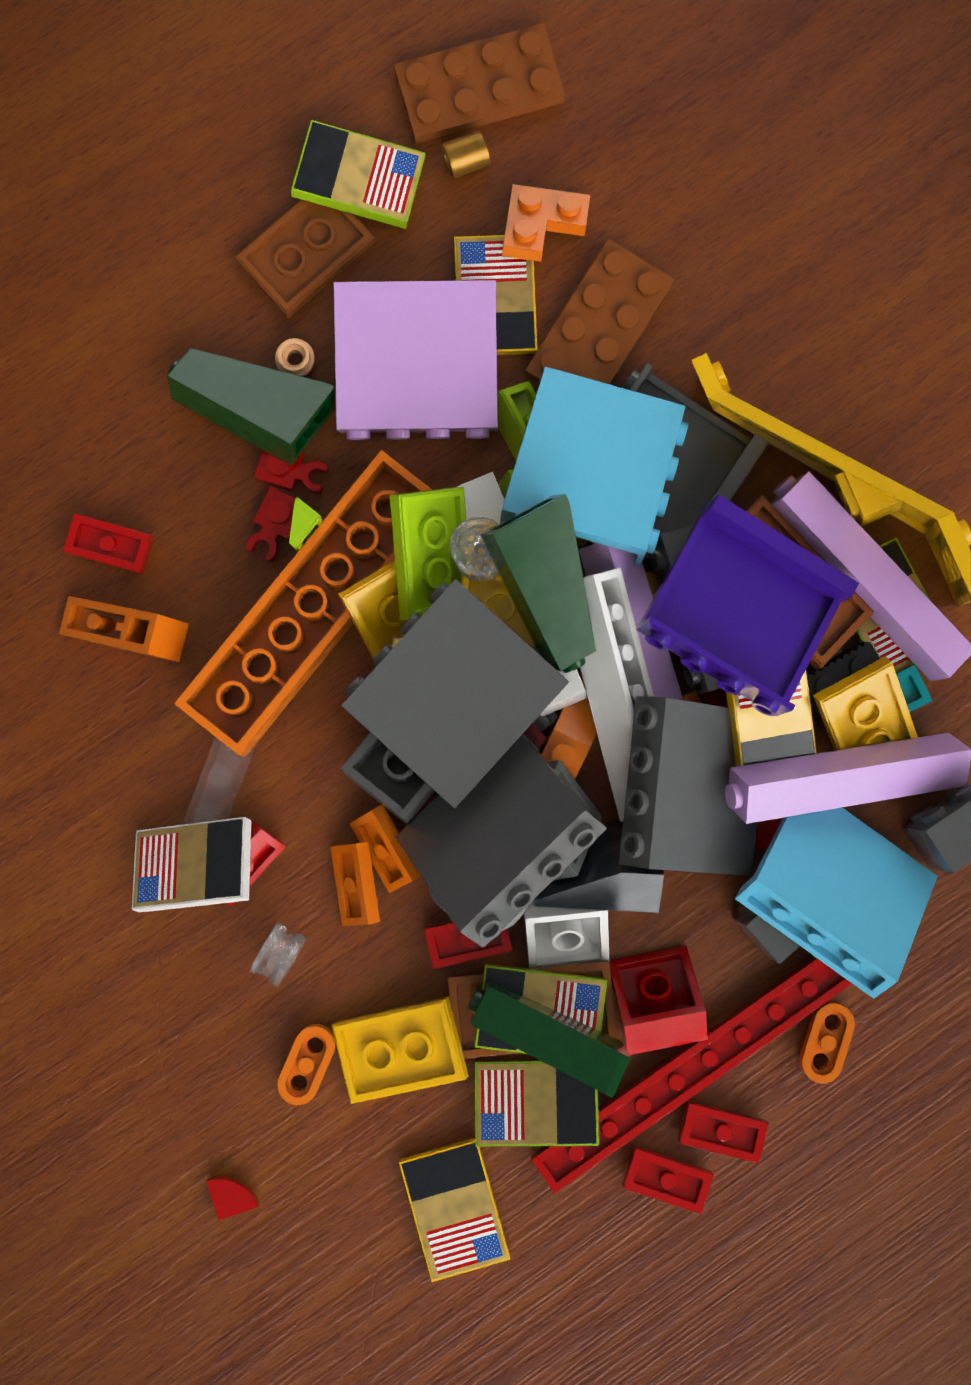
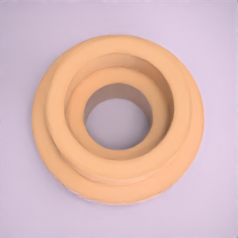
M292 338L279 345L275 353V362L279 371L304 377L313 369L315 355L312 347L306 341ZM300 354L303 357L302 362L298 365L289 364L290 356Z

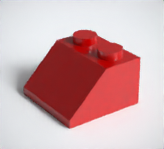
M687 946L609 961L619 1022L625 1047L629 1055L708 1040L706 1009Z

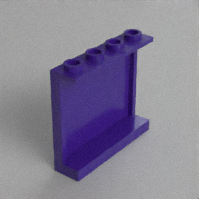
M718 495L704 506L636 630L646 636L645 640L651 646L662 651L670 650L681 657V663L690 670L709 674L717 679L716 684L724 691L734 695L741 694L753 702L752 707L758 712L770 717H777L794 710L796 705L790 702L793 693L840 603L853 596L859 583L721 495Z

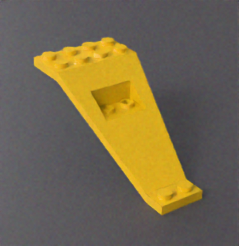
M707 353L692 359L696 373L715 413L753 435L756 433L768 441V444L835 482V488L845 510L854 520L858 519L861 526L890 514L924 534L956 606L959 607L971 602V550L969 548L971 544V530L965 519L957 521L954 512L727 393L731 389L719 361L711 364Z

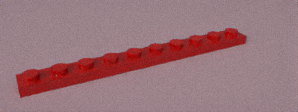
M815 956L707 1031L708 1040L690 1043L599 1107V1146H544L531 1155L532 1162L551 1190L556 1194L835 997L852 983Z

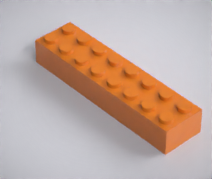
M381 450L174 704L237 755L246 757L353 625L351 616L338 594L395 560L390 495L432 489Z

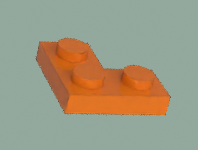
M513 184L502 256L541 262L546 231L585 236L590 195Z

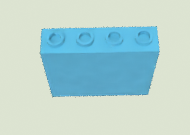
M545 367L502 507L500 523L552 495L566 494L570 503L575 536L577 538L637 554L635 564L641 566L646 552L654 553L660 530L654 529L653 526L656 516L663 518L670 494L663 492L666 480L673 482L679 463V458L672 455L675 445H683L689 423L682 421L686 406Z
M841 807L783 817L754 876L740 888L735 899L874 999L898 982L938 876Z

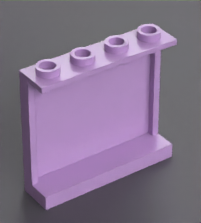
M496 280L334 282L337 430L340 433H346L347 440H370V433H386V439L406 440L410 439V432H426V439H449L450 432H466V438L485 439L489 438L490 431H497Z

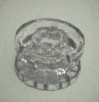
M485 517L470 518L460 523L453 531L450 540V553L459 572L467 579L483 582L500 576L480 535L498 525L492 519Z
M281 922L275 925L250 968V972L253 974L257 973L267 976L269 983L277 988L288 974L307 940V937L300 933L294 935L288 931L286 932L287 928Z

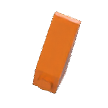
M68 596L59 634L143 655L180 662L189 623L156 613Z
M580 670L579 676H580L581 681H582V683H583V685H584L583 677H582L581 670ZM588 697L561 709L548 736V740L545 742L540 753L546 762L560 759L574 779L597 734Z

